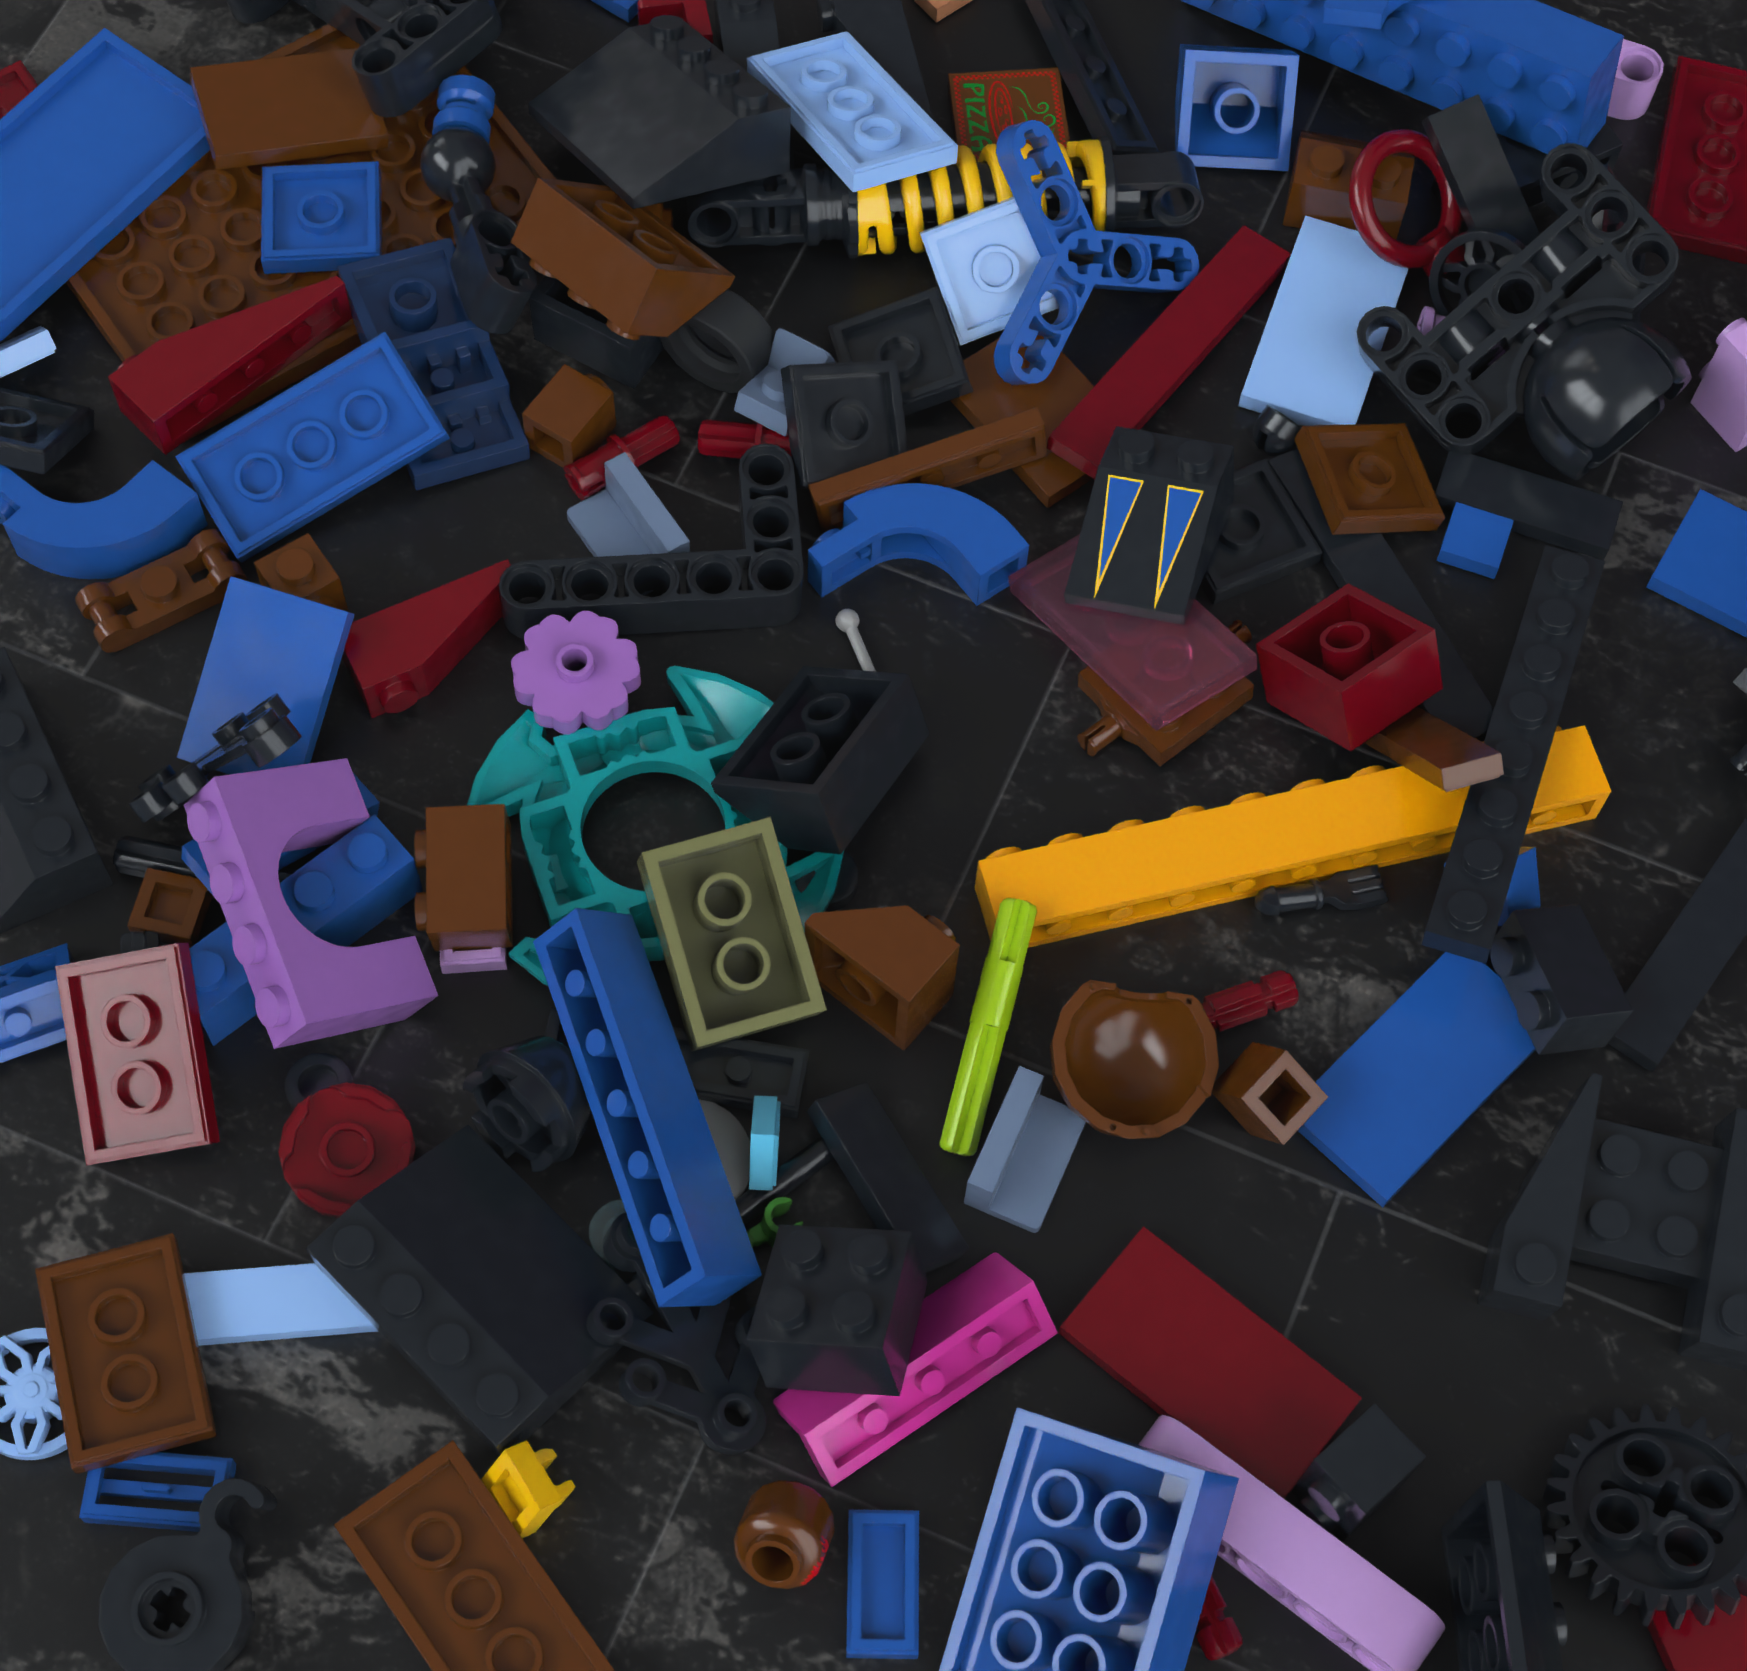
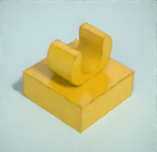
M527 1440L505 1449L481 1479L521 1538L536 1533L551 1513L566 1500L576 1487L572 1480L565 1481L560 1485H554L545 1470L557 1457L555 1451L546 1448L534 1452Z

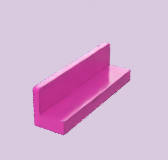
M992 1253L923 1299L900 1396L788 1389L776 1397L773 1403L778 1413L799 1434L820 1476L833 1487L1055 1336L1058 1332L1034 1281L1000 1254Z

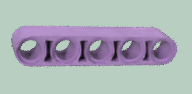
M1161 1415L1158 1417L1138 1445L1239 1478L1217 1554L1219 1557L1368 1670L1418 1671L1445 1631L1443 1621L1433 1610L1189 1427L1170 1416Z

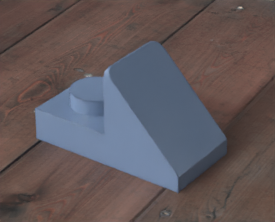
M778 328L775 333L768 365L738 391L734 411L786 437L789 433L781 369L788 365L836 362L826 350L783 328Z

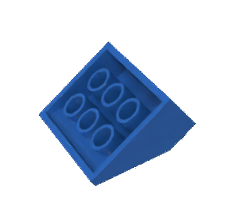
M1017 1407L939 1671H1184L1239 1478L1166 1453Z

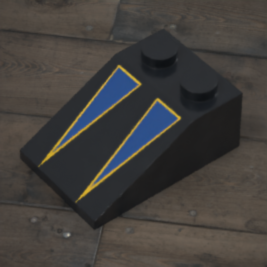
M1116 426L1098 466L1064 593L1065 603L1184 625L1234 502V446Z

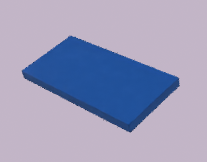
M103 28L0 119V342L210 150L192 86L106 28Z

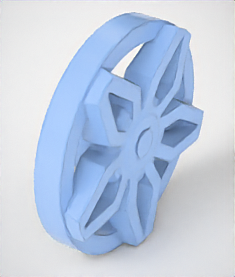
M46 1328L24 1329L0 1338V1379L6 1382V1386L0 1385V1397H4L6 1405L0 1408V1423H5L13 1418L11 1428L15 1444H11L0 1439V1454L18 1460L45 1459L68 1449L65 1432L57 1438L44 1443L51 1428L49 1420L53 1417L62 1420L54 1371L48 1367L51 1360L49 1346L39 1352L36 1364H34L33 1356L21 1347L31 1343H48ZM9 1352L17 1356L22 1364V1367L14 1373L8 1371L4 1356ZM25 1423L37 1424L30 1444L27 1446L23 1426Z

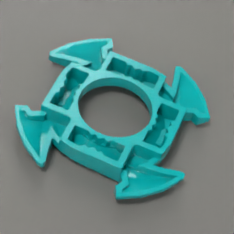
M675 665L667 668V681L687 715H678L675 707L645 709L613 720L603 730L585 727L569 735L563 734L553 737L554 745L545 740L547 735L546 727L538 725L534 719V713L527 709L496 741L475 776L467 805L505 804L508 817L520 813L524 852L550 928L575 908L630 914L633 916L649 961H662L665 959L645 891L630 889L613 882L594 866L582 842V832L586 816L596 799L607 788L618 781L641 773L661 772L681 776L703 788L719 807L725 823V829L752 822L715 794L711 782L774 704V702L759 691L720 674ZM778 842L805 933L806 920L813 913L825 912L835 894L844 851L841 855L815 852L786 867L787 848ZM815 871L816 874L807 888L800 893L795 885V880ZM525 937L508 953L509 957L544 985L548 986L533 943L536 938Z

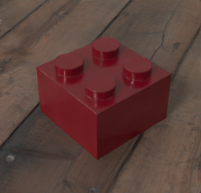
M1349 583L1256 644L1266 702L1350 752L1443 689L1435 629Z

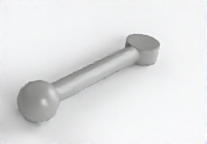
M850 608L842 609L835 619L837 627L847 633L862 671H876L857 628L860 622L858 614Z

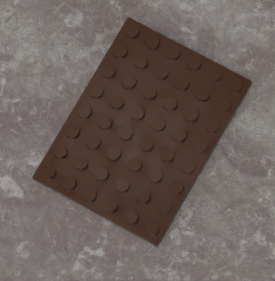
M327 24L260 59L359 48L361 45ZM465 66L454 74L473 76ZM439 87L403 115L383 117L389 134L388 148L216 170L211 151L209 150L77 271L66 284L123 362L132 355L140 354L159 340L331 277H339L338 271L264 274L261 263L262 167L379 161L382 191V255L450 237L455 248H457L454 239V229L449 217V211L453 207V202L445 201L436 196L424 182L420 169L421 153L427 141L432 137L434 118L440 112L437 108ZM495 104L493 116L489 119L491 125L489 145L495 158V174L491 185L485 191V195L489 196L492 207L496 211L507 215L518 225L538 177L557 179ZM353 318L186 441L360 347L361 342Z

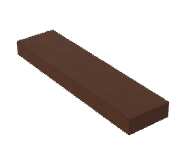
M1038 407L810 484L808 485L819 528L821 532H827L843 526L844 501L875 488L903 483L932 484L955 488L1043 458L1047 455L1045 423Z

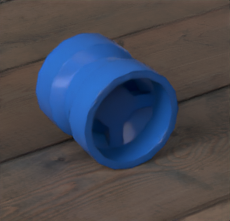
M454 75L444 79L438 89L437 108L440 112L434 118L432 136L445 128L464 127L480 134L489 144L491 134L489 119L493 116L495 105V92L493 88L484 80L470 75Z

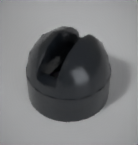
M1266 405L1253 427V439L1257 447L1264 449L1267 455L1279 456L1291 451L1296 446L1294 438L1301 427L1273 407Z

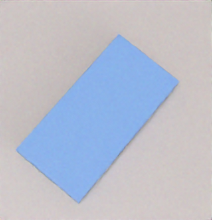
M845 31L747 58V72L791 107L790 124L852 192L957 163L958 145L849 32Z
M1305 215L1243 387L1238 406L1262 413L1266 405H1269L1301 426L1356 424L1374 373L1360 355L1356 332L1359 321L1365 313L1375 307L1389 306L1396 308L1409 268L1398 267L1381 259L1366 245L1358 231ZM1380 327L1373 331L1368 340L1372 348L1381 351L1389 327Z

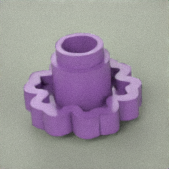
M584 610L578 612L570 622L560 615H549L540 622V625H535L525 632L524 643L526 651L516 654L511 660L513 683L517 701L523 705L533 707L534 719L538 725L554 728L559 733L569 735L578 730L582 723L593 730H603L613 720L626 715L629 708L628 693L639 688L641 685V674L637 646L631 640L619 639L616 621L607 617H599L591 611Z

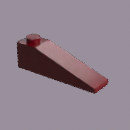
M338 276L331 277L159 340L140 354L130 356L122 362L115 372L108 376L120 411L167 455L352 319L345 283Z

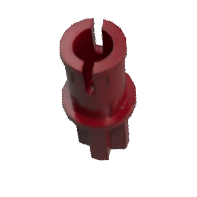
M663 415L621 438L616 434H611L607 437L606 444L585 457L563 467V470L566 472L565 477L576 496L580 500H585L606 486L604 468L606 461L625 452L637 468L677 445L680 441L679 432L673 421L667 415Z
M706 419L700 424L697 445L699 452L703 455L741 459L748 449L765 443L777 445L785 449L791 456L789 434L784 437L759 423L748 424Z

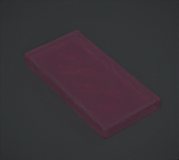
M1080 534L1008 576L1010 591L1156 731L1257 669L1256 653L1196 599H1194L1184 625L1065 603L1064 593Z

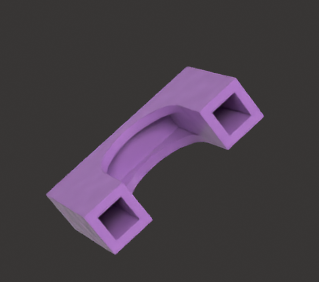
M347 758L216 776L184 804L189 832L193 839L198 842L210 875L212 894L220 903L232 934L234 954L238 961L243 964L255 997L257 1016L266 1027L274 1049L403 1021L438 996L416 936L358 947L338 946L324 941L308 931L290 911L283 897L278 875L281 853L334 844L370 817Z

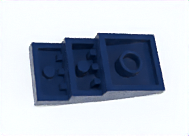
M451 237L337 266L339 278L345 283L351 315L361 345L386 332L450 439L406 464L415 490L530 459L529 442L510 401L509 383L490 342L489 332L477 327L465 312L450 266L451 257L456 250Z

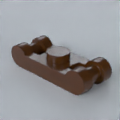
M207 529L196 534L187 546L109 583L95 582L85 586L77 593L75 602L82 615L86 619L93 620L96 626L93 634L104 652L112 653L123 650L223 602L230 576L248 581V578L240 564L236 561H230L227 556L229 545L222 533L217 529ZM207 568L209 572L207 577L194 583L190 576ZM130 604H133L136 609L135 612L126 616L117 613L118 610Z

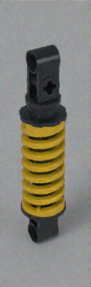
M1097 136L1093 140L1066 142V149L1063 144L1057 142L1096 231L1114 232L1115 229L1165 226L1178 228L1192 223L1202 212L1204 201L1196 169L1192 159L1182 152L1167 151L1163 153L1113 155L1108 136ZM1028 143L1020 149L1024 159L1027 158L1029 151L1033 150L1032 146ZM987 144L982 149L978 162H976L975 156L969 147L958 145L956 164L857 192H852L829 167L819 169L816 168V163H805L803 168L790 169L787 173L687 196V224L692 239L705 247L717 248L727 245L750 244L777 246L796 242H806L807 246H819L822 240L832 241V239L842 240L848 259H857L858 256L876 254V237H878L879 249L885 255H891L895 252L898 236H908L911 251L923 253L925 247L919 232L1014 196L999 165L996 144ZM1040 170L1041 174L1031 176V180L1045 178V171ZM769 184L773 187L772 192L767 191V186ZM1047 187L1041 196V206L1044 214L1049 219L1054 220L1060 211V201L1055 191ZM708 208H720L718 210L713 211L706 210ZM769 221H775L773 229L769 227Z

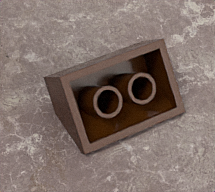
M538 177L511 240L512 244L531 258L529 265L534 270L545 276L558 279L569 288L567 294L572 300L585 307L596 309L608 319L606 325L611 331L631 340H639L641 335L668 337L730 288L735 278V275L645 207L632 209L612 189L603 185Z

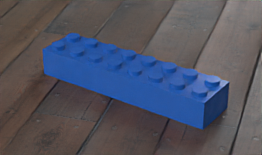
M1180 0L1441 110L1479 94L1496 133L1546 154L1560 144L1566 143L1579 144L1587 148L1605 125L1624 38L1622 34L1536 0H1414L1402 4L1390 13L1381 30L1322 23L1325 0Z

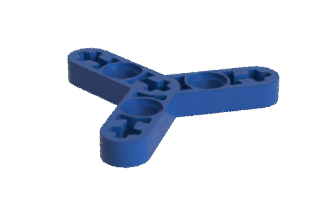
M1029 120L1010 125L1000 133L996 145L998 162L1041 258L997 342L994 351V366L998 375L1006 383L1011 385L1036 384L1045 380L1051 373L1093 288L1151 293L1184 290L1198 275L1199 259L1194 247L1187 240L1181 238L1096 231L1056 138L1050 128L1041 121ZM1026 140H1029L1033 150L1029 151L1027 158L1024 159L1020 149L1026 145ZM1040 170L1045 171V178L1031 180V176L1041 174ZM1047 187L1055 191L1060 201V211L1054 220L1049 219L1044 214L1041 206V196ZM1119 246L1124 247L1131 256V271L1125 278L1121 277L1114 267V253ZM1069 250H1072L1074 254L1080 255L1094 254L1093 263L1077 266V263L1069 261ZM1167 258L1168 261L1175 263V272L1173 273L1169 269L1151 270L1152 260ZM1046 291L1054 295L1059 305V313L1053 324L1046 322L1040 312V300ZM1037 335L1044 337V339L1035 340ZM1027 347L1024 357L1030 362L1029 368L1021 369L1024 359L1018 353L1019 348Z

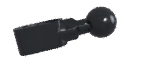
M464 127L445 128L434 134L425 144L420 159L421 174L428 188L436 196L445 201L453 202V207L449 211V217L454 229V239L457 248L451 257L450 266L468 318L477 327L486 332L505 334L513 329L537 285V276L535 270L529 265L530 257L511 243L518 225L507 215L496 211L492 207L489 196L485 195V191L491 185L495 174V158L490 145L480 134Z

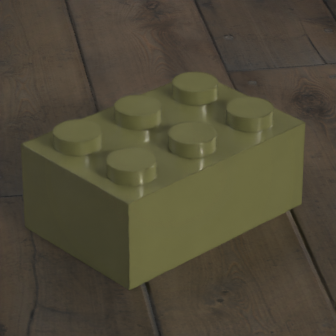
M771 817L641 853L637 860V865L691 1052L813 1017L827 1010Z

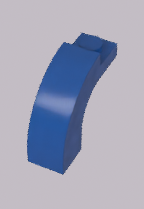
M154 460L148 463L136 476L115 493L105 498L85 503L62 502L45 496L9 468L0 465V524L4 526L17 556L31 565L56 575L78 579L121 577L183 548L196 534L200 533L208 525L197 492Z
M903 483L887 485L863 492L844 501L843 529L835 528L823 533L813 543L812 547L808 549V582L822 598L879 563L900 558L917 559L936 565L947 572L973 603L978 606L1025 577L1029 544L1004 516L991 506L964 492L932 484Z

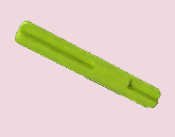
M1006 898L1000 903L940 1139L941 1148L950 1153L973 1156L977 1151L1037 913L1036 906L1024 900Z

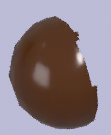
M1089 980L1083 983L1063 1006L1050 1044L1053 1080L1068 1108L1098 1132L1125 1139L1159 1138L1186 1124L1205 1099L1211 1096L1219 1068L1216 1031L1202 1004L1193 995L1169 991L1164 993L1131 992L1116 987V983Z

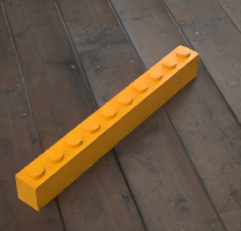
M1585 725L1562 730L1560 726L1556 727L1525 835L1596 819L1610 795L1611 788ZM1379 765L1369 766L1355 772L1350 778L1325 783L1322 779H1311L1297 784L1288 792L1265 796L1261 792L1248 793L1236 798L1230 805L1207 810L1202 806H1190L1176 811L1167 819L1144 823V821L1139 819L1127 820L1113 826L1108 832L1086 837L1079 833H1069L1051 840L1046 846L1024 851L1019 847L1002 848L989 854L986 859L978 861L975 891L990 941L1000 903L1004 899L1016 898L1036 906L1037 913L1028 948L1253 897L1260 890L1271 885L1282 887L1308 883L1313 878L1324 881L1330 879L1336 872L1370 865H1378L1381 868L1450 852L1470 786L1445 792L1404 766L1386 770L1383 766Z

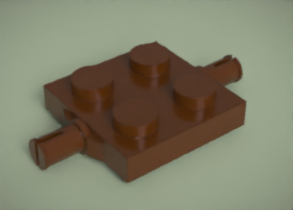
M1153 619L1078 673V687L1099 707L1103 717L1084 732L1077 735L1082 749H1087L1088 755L1095 756L1097 752L1116 738L1122 737L1124 740L1139 746L1159 766H1162L1252 699L1254 684L1234 667L1228 659L1239 648L1251 642L1252 635L1248 627L1245 625L1242 628L1243 622L1235 620L1211 639L1197 632L1187 621L1184 625Z

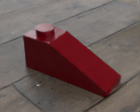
M508 559L352 622L342 658L371 719L386 712H402L413 706L418 699L429 695L502 617L499 582L506 568L511 566Z

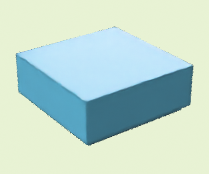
M754 1095L750 1141L749 1190L773 1191V1186H776L781 1101H777L778 1097Z

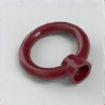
M1408 129L1390 130L1371 140L1358 155L1350 176L1349 204L1354 224L1361 238L1384 261L1403 268L1422 267L1429 278L1435 257L1452 238L1460 233L1464 218L1428 136ZM1395 153L1411 154L1422 160L1433 173L1441 194L1442 211L1438 227L1424 235L1415 245L1401 243L1390 236L1381 225L1374 209L1372 185L1375 173L1383 160ZM1464 244L1455 248L1445 263L1464 261Z

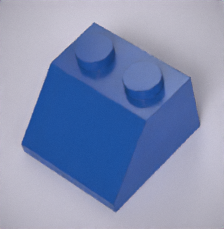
M1180 44L1175 96V151L1189 156L1194 166L1288 171L1299 55L1287 49Z

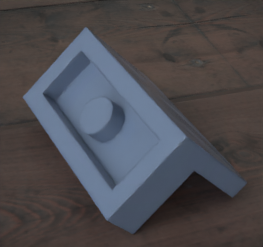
M625 452L604 463L606 489L567 510L569 523L593 557L690 552V540ZM654 590L646 591L642 595L645 596Z
M1019 1066L968 1179L964 1204L1027 1231L1036 1233L1042 1226L1086 1122L1072 1112L1068 1106L1040 1095L1044 1076Z

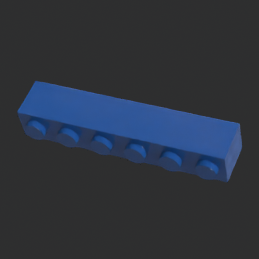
M575 908L535 939L533 943L658 1307L716 1306L762 1276L633 916L630 914Z

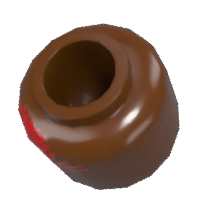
M778 1480L764 1484L750 1497L734 1536L735 1556L743 1570L761 1584L782 1589L803 1586L819 1573L835 1532L833 1512L825 1498L813 1488L802 1483Z

